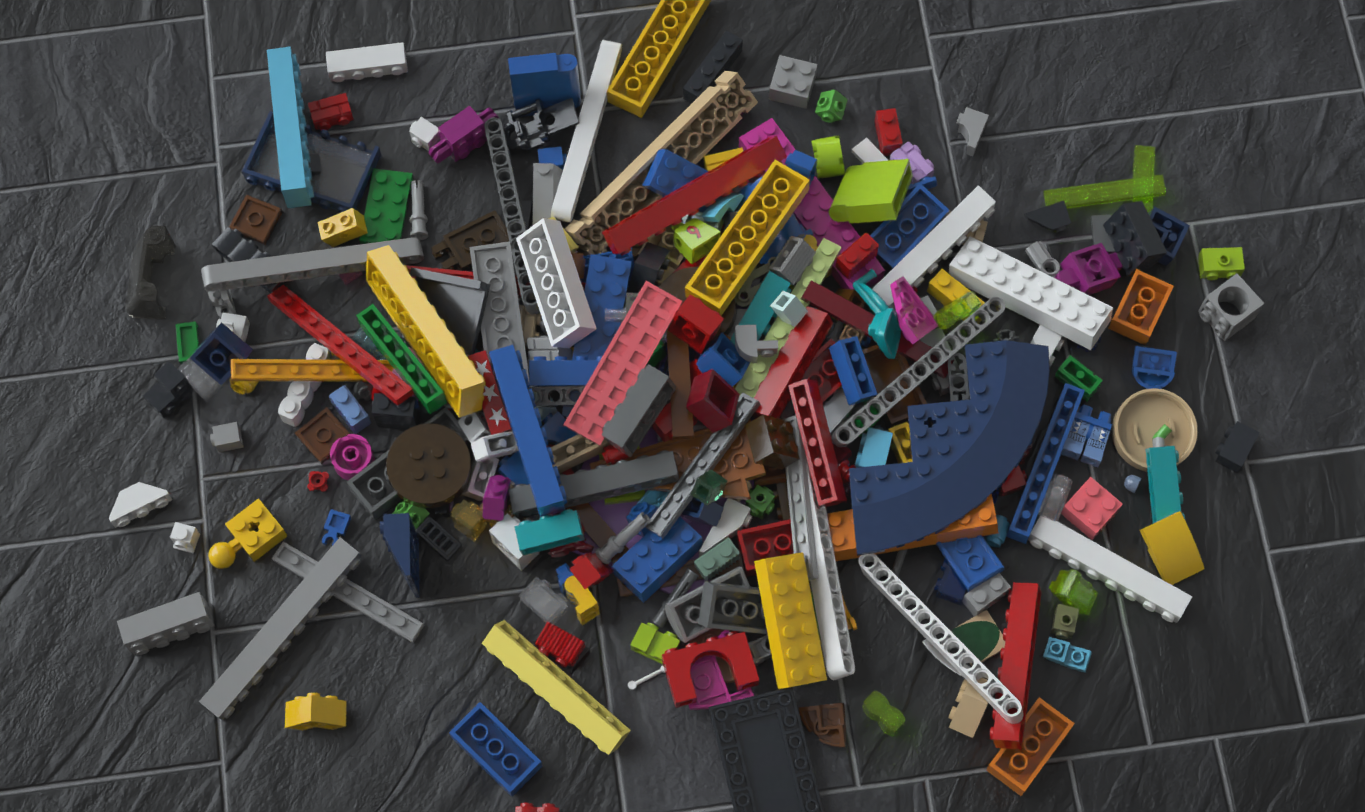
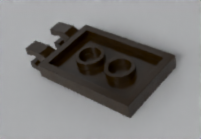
M494 210L444 235L443 241L431 247L432 255L436 260L448 253L450 259L441 263V269H458L463 271L472 266L470 247L509 242L507 228Z

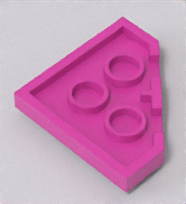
M904 276L890 285L899 326L908 341L914 344L940 325Z

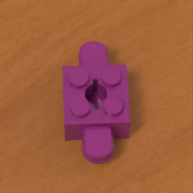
M468 106L438 127L441 141L430 148L429 155L433 157L436 163H440L449 156L455 162L466 158L472 150L480 148L485 144L487 140L485 122L494 117L499 119L498 115L490 107L477 115L471 106Z
M1099 243L1069 253L1060 264L1062 270L1054 278L1087 295H1091L1111 288L1121 277L1119 271L1123 267L1117 253L1108 254L1103 244Z

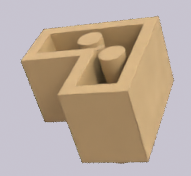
M981 678L978 680V683L984 684L988 680ZM964 679L955 700L959 704L957 708L952 707L948 717L951 719L949 728L973 738L988 702Z

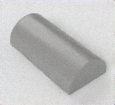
M741 566L710 581L750 587ZM704 585L665 605L667 618L676 635L684 643L712 629L698 624Z

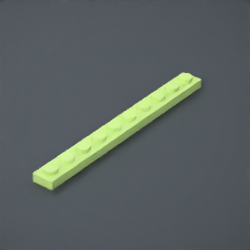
M823 238L818 246L812 263L806 267L800 281L797 282L791 293L799 299L805 308L809 304L801 300V297L809 282L812 280L819 285L822 284L842 248ZM778 316L763 340H778L777 354H774L772 357L758 355L757 363L750 362L743 378L735 388L740 395L743 392L754 398L760 383L767 376L771 364L778 357L779 350L785 345L790 331L794 329V326L783 322Z

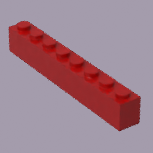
M1013 582L1012 590H1009L1008 593L1010 609L1006 610V622H1008V625L1003 631L1005 648H1001L1000 657L1003 663L1002 667L998 669V680L1021 703L1023 719L1017 724L1008 723L993 708V720H995L994 727L990 729V739L993 740L996 748L1022 750L1042 594L1037 583ZM995 693L996 699H1000L1003 696L1002 693ZM1010 708L1007 713L1015 714L1018 709Z

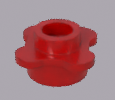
M319 471L310 472L308 489L310 491L321 490L325 492L328 489L327 479H329V474Z

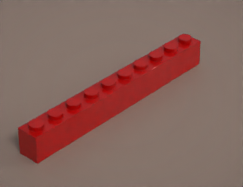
M769 136L608 228L602 234L613 254L625 255L632 250V246L636 244L640 246L649 241L648 237L651 235L657 236L665 232V227L670 224L675 226L683 221L682 218L684 216H692L698 213V208L703 205L705 207L710 206L716 202L715 199L717 197H725L733 192V188L747 185L750 178L754 176L758 178L766 173L765 170L772 165L774 160L782 163V160L787 158V155L778 137Z

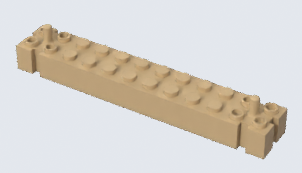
M724 71L715 80L717 86H709L580 213L582 218L579 221L573 220L564 229L573 241L579 244L578 251L588 256L607 252L605 248L608 244L602 234L603 231L662 198L659 194L642 186L658 150L667 149L697 164L742 119L740 114L742 112L748 113L758 103L750 90L743 89L746 84L738 72Z

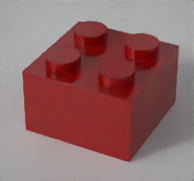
M690 294L676 311L668 331L702 354L715 338L724 318L717 311L707 307L699 298H695Z

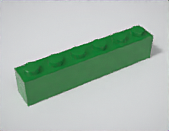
M374 304L356 315L360 327L402 380L413 388L414 395L430 414L447 403L443 390Z

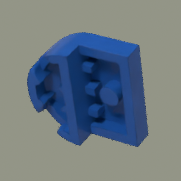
M1135 346L1132 362L1133 377L1138 384L1146 389H1162L1174 378L1177 352Z

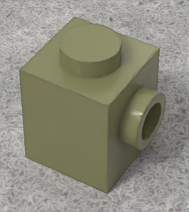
M1058 604L1054 613L1051 633L1061 639L1072 638L1075 633L1079 609Z

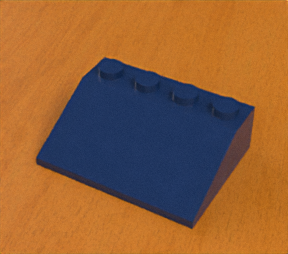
M410 513L383 514L384 521H380V534H383V540H385V544L388 546V552L392 553L415 598H420L419 536Z

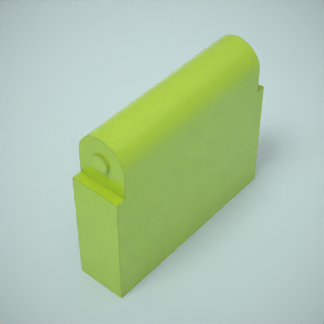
M909 159L866 162L862 165L848 167L829 209L830 217L837 222L849 221V223L896 220L913 177Z

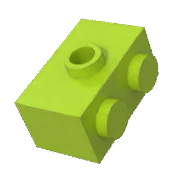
M1242 247L1202 248L1198 255L1200 279H1230L1235 274L1241 277L1245 270Z

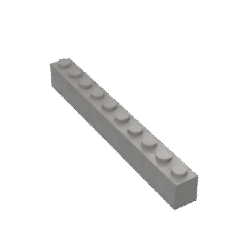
M339 537L199 702L219 719L229 718L234 712V706L237 702H242L248 696L249 688L253 684L256 685L263 678L262 673L266 668L270 669L276 663L278 654L281 651L285 652L291 645L290 640L295 634L298 636L304 630L306 621L309 618L313 619L319 612L318 607L332 597V591L337 585L341 586L347 579L346 574L351 569L355 570L361 562L360 553Z

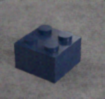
M221 322L199 345L190 359L222 385L231 376V359H247L253 349Z

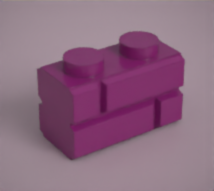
M502 475L489 478V483L483 497L482 517L484 519L499 521L504 519L510 499V478Z

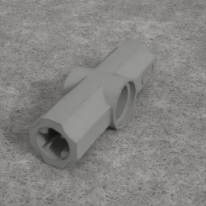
M1036 241L1026 248L1025 252L1037 270L1053 278L1061 271L1059 262L1051 257L1041 241ZM1045 268H1051L1054 272H1047Z

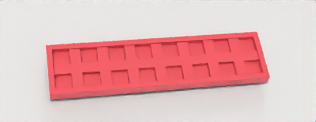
M648 281L644 283L563 426L598 446L601 445L604 440L601 434L603 433L602 429L605 423L611 421L615 415V408L618 404L623 403L627 390L637 382L639 372L647 365L682 303L680 299Z

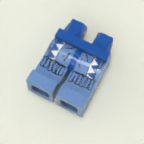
M1082 405L1079 412H1076L1061 455L1078 460L1086 440L1087 443L1080 461L1098 467L1101 463L1112 424H1110L1111 414L1101 411L1098 419L1090 417L1093 408Z

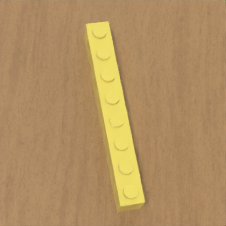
M505 620L493 626L482 642L489 653L495 655L502 661L505 667L515 672L521 681L527 683L534 689L537 695L548 701L553 709L559 711L569 723L581 730L582 734L586 738L591 739L602 752L609 755L619 748L631 731L627 726Z

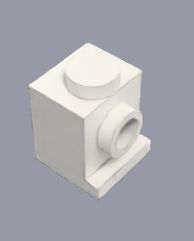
M175 522L170 535V539L174 543L173 548L194 553L200 533L193 526Z

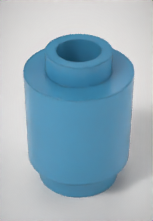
M996 515L998 534L986 535L984 538L989 546L1000 548L1001 544L1005 541L1010 523L1006 517Z

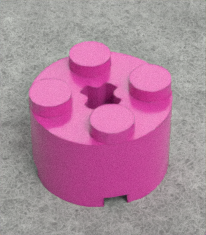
M348 434L343 438L337 439L330 450L331 462L335 471L340 477L348 481L375 461L371 446L364 437L357 434Z

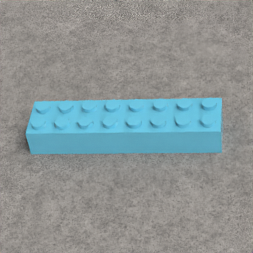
M291 47L268 49L267 57L281 191L287 208L310 206L311 198L314 197V191L311 185V168H309L307 133H305L306 119L305 115H303L304 101L301 97L303 90L299 75H301L300 66L297 61V55L292 53Z

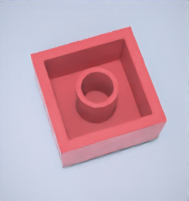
M1090 477L1063 506L1060 514L1088 538L1093 540L1119 512L1123 504Z

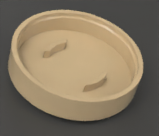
M1152 388L1136 392L1124 401L1114 416L1112 439L1116 450L1128 464L1136 469L1147 472L1145 449L1153 448L1152 438L1154 434L1166 424L1172 431L1164 439L1165 446H1175V450H1178L1179 462L1176 463L1178 466L1189 456L1196 443L1198 431L1194 413L1181 397L1170 391Z

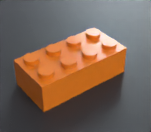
M1039 697L1026 714L1022 750L1001 748L986 770L1022 796L1075 723Z

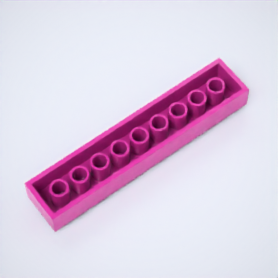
M773 118L739 137V148L742 147L743 151L769 136L778 137L787 156L789 153L793 154L794 150H796ZM787 158L782 160V163L787 166L785 164ZM815 176L809 191L793 213L799 224H802L806 231L812 230L817 246L820 245L823 238L841 246L839 256L857 241L860 236L849 221L837 222L830 217L829 209L833 199ZM875 256L874 259H871V262H868L851 279H847L835 267L837 260L832 265L831 275L842 289H854L853 283L855 280L857 281L869 272L870 269L875 271L877 277L866 283L867 286L872 287L884 278L885 270Z

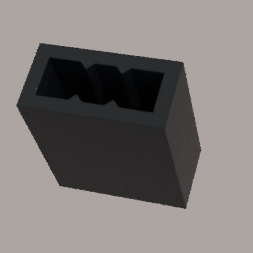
M374 393L371 413L378 427L408 430L420 425L421 409L416 397L410 396L401 404L396 405L384 394Z

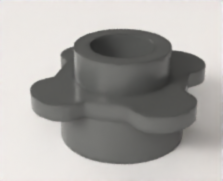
M358 381L354 385L353 396L356 400L359 398L365 401L370 400L373 385L368 382Z

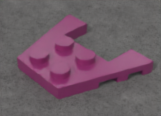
M729 630L721 632L718 638L727 637V634L730 633ZM715 656L702 657L691 668L690 675L696 692L697 702L689 704V710L708 709L711 706L754 696L751 687L729 694Z

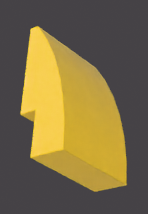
M1181 511L1140 530L1149 548L1148 552L1163 581L1173 585L1205 569Z

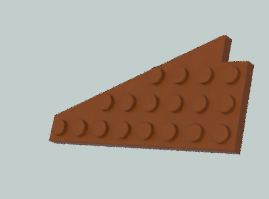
M745 427L695 495L751 499L746 481L765 476L766 472L764 465L754 463ZM707 428L694 432V439L668 440L665 443L663 441L639 448L626 460H636L637 457L643 455H657L658 452L665 450L673 451L679 477L681 478L713 432ZM604 459L589 463L591 470L600 465H611V463L606 464ZM677 482L645 490L670 492Z

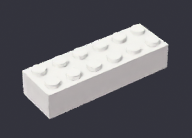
M543 218L517 237L516 240L551 346L569 349L597 328L561 222Z

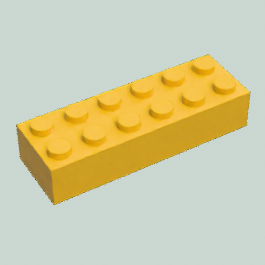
M803 552L754 561L778 689L827 680Z

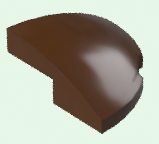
M844 702L799 707L803 724L809 732L813 731L820 737L819 741L831 746H846Z

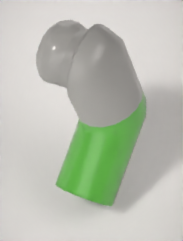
M1166 424L1154 434L1152 438L1153 447H1165L1164 439L1172 431Z

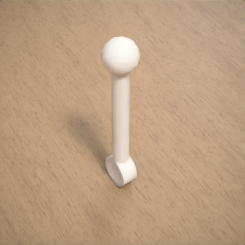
M662 665L659 670L637 681H630L628 683L629 689L634 690L637 685L660 673H665L664 666Z

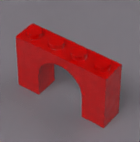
M733 631L728 633L727 637H711L705 643L698 644V642L687 644L686 648L679 650L671 648L666 650L665 654H662V663L676 708L697 702L690 671L694 663L705 656H717L728 663L738 691L759 685V677L745 632Z

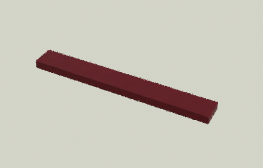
M812 280L809 282L801 300L873 339L868 334V327L875 315ZM901 330L897 349L898 354L916 362L932 348L920 340L912 344L904 337ZM931 354V355H930L931 361H932L933 363H937V362H938L937 357H936L935 355ZM948 360L933 373L944 379L948 374Z

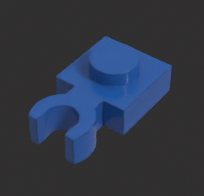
M330 510L324 525V530L328 531V533L322 538L323 545L326 546L329 539H333L334 544L338 540V535L345 536L351 515Z

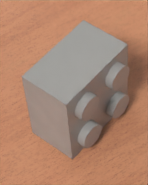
M779 55L769 88V100L807 109L817 74V64Z

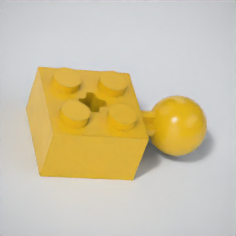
M258 498L225 523L234 539L229 543L218 542L214 544L209 550L208 558L214 567L225 569L234 563L236 552L243 548L255 562L285 539L287 534Z

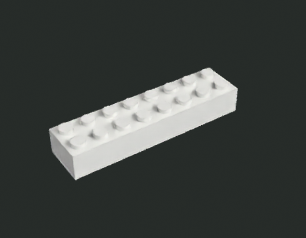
M971 236L949 265V274L965 287L989 299L992 297L1001 298L1006 308L1089 350L1093 348L1111 321L1113 307Z

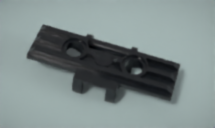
M539 98L535 100L536 102L515 111H507L509 123L503 125L509 151L519 147L526 151L550 141L549 135L579 124L573 99L570 98L544 108ZM538 110L534 115V121L526 124L516 121V118ZM554 116L555 122L552 125H546L547 119ZM516 131L518 138L511 140V134Z

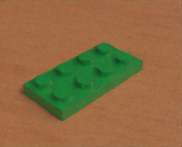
M373 168L364 214L368 233L360 236V244L402 239L411 182L413 181L412 173Z

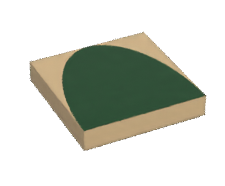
M987 610L951 630L981 663L1001 652V648H1005L1003 634Z

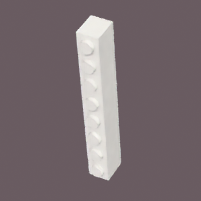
M978 185L872 289L887 303L889 308L895 309L890 285L904 276L911 287L915 286L917 288L924 281L923 277L928 272L931 274L939 266L937 263L942 258L946 260L953 251L951 249L956 244L960 246L967 239L966 235L970 231L974 232L981 225L980 221L984 217L989 218L994 213L996 201Z
M1043 513L1028 538L1034 547L1047 550L1052 557L1065 560L1073 569H1081L1091 579H1099L1109 589L1124 593L1127 599L1140 602L1145 609L1151 612H1158L1166 621L1177 623L1192 598L1189 594Z

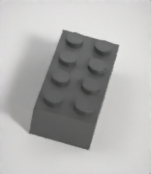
M649 364L639 372L637 382L627 390L625 400L617 405L614 411L615 415L611 421L605 423L602 429L603 433L601 435L607 442L629 457L633 455L677 389L669 376Z
M704 581L698 624L707 628L768 634L759 588Z

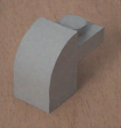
M735 325V347L743 359L748 362L757 363L758 355L772 357L774 354H777L778 340L757 341L756 325Z

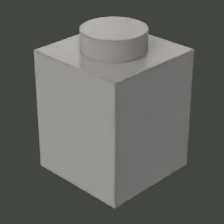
M237 422L212 427L213 434H210L212 446H216L219 452L243 448L241 428Z

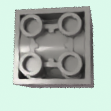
M1235 274L1206 296L1198 312L1201 319L1211 325L1214 333L1226 341L1256 318L1264 302L1238 274ZM1219 302L1233 304L1239 310L1240 315L1225 313L1220 308Z

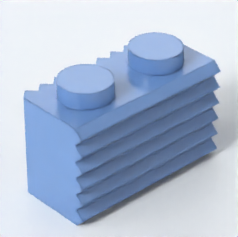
M343 385L329 395L332 406L339 412V415H341L354 434H357L371 424L368 414L346 385Z

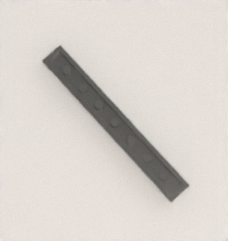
M742 392L738 399L732 425L714 432L651 517V522L645 526L649 531L661 538L666 536L760 406L758 400Z

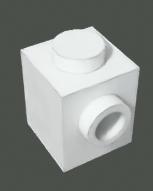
M420 117L418 121L413 122L409 133L411 142L415 146L423 147L429 151L431 147L440 141L438 127L423 117Z

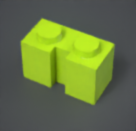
M641 623L631 643V650L663 665L662 654H665V651L671 648L679 649L680 640L678 636L668 631L663 634L652 623H647V625Z

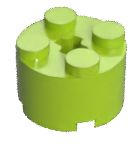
M839 135L812 140L814 158L818 159L816 166L818 179L844 175L845 169Z

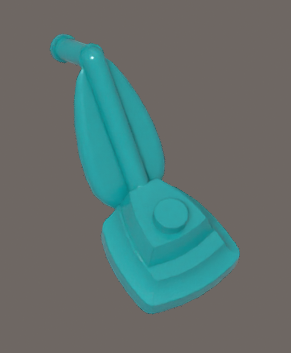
M870 269L869 272L857 281L855 280L853 288L876 314L868 327L869 336H872L888 359H894L901 335L898 317L895 309L889 308L887 303L872 288L866 285L871 279L877 277L875 271Z

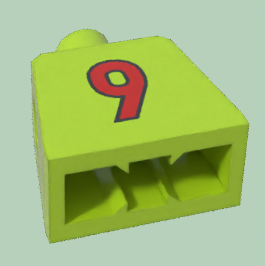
M693 218L685 224L681 222L671 227L674 231V246L691 264L709 254L721 234V231L697 218Z

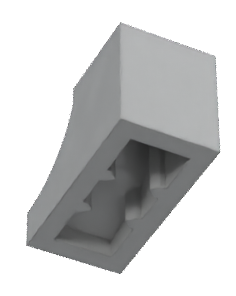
M966 107L964 114H959L956 124L959 125L958 133H961L966 140V154L973 157L989 115Z

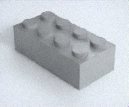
M200 592L117 621L123 643L133 655L145 654L154 647H165L169 645V642L176 639L178 641L185 640L190 637V634L196 632L204 633L209 631L210 627L215 626L208 603Z

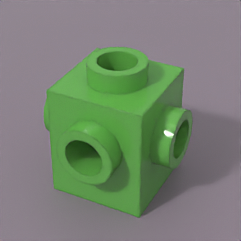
M836 90L821 92L815 113L827 123L842 120L848 99Z
M757 485L754 490H749L751 499L746 500L745 506L751 508L750 514L763 520L766 514L769 515L773 511L775 496L769 488L765 486L762 488Z
M405 501L399 503L392 513H410L415 529L430 514L425 508L413 506Z

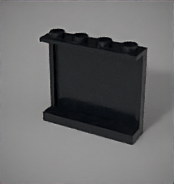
M411 267L410 276L416 277L415 280L419 289L426 294L428 302L435 307L440 319L445 321L447 329L450 333L454 334L458 345L464 348L466 355L475 354L490 284ZM402 334L400 338L407 346L411 347Z

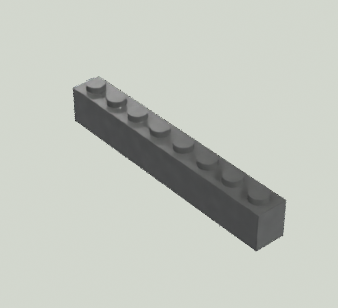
M665 450L653 456H639L636 460L632 461L621 460L610 466L600 465L589 471L579 470L572 475L562 474L560 475L561 484H559V487H564L567 496V504H564V507L567 508L678 482L680 477L673 451ZM518 484L514 488L509 489L512 511L515 517L520 519L539 514L530 484Z

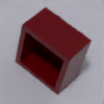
M711 369L694 377L686 409L714 433L732 425L740 394L715 370Z

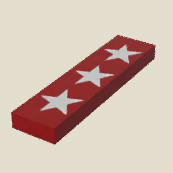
M484 350L467 356L469 360L473 361L479 375L481 374L485 379L482 408L491 435L512 430L487 351Z

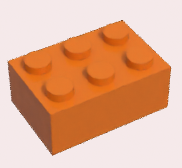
M1136 269L1108 329L1146 346L1174 286Z

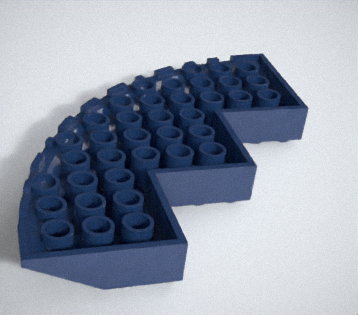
M1008 340L965 345L970 400L908 406L912 462L849 468L857 556L884 552L885 549L892 547L899 548L905 546L906 543L915 540L920 541L925 536L934 532L937 534L949 527V524L958 519H963L972 509L978 508L995 489L997 490L1003 485L1010 472L1020 463L1027 447L1032 443V438L1042 418L1049 384V346Z

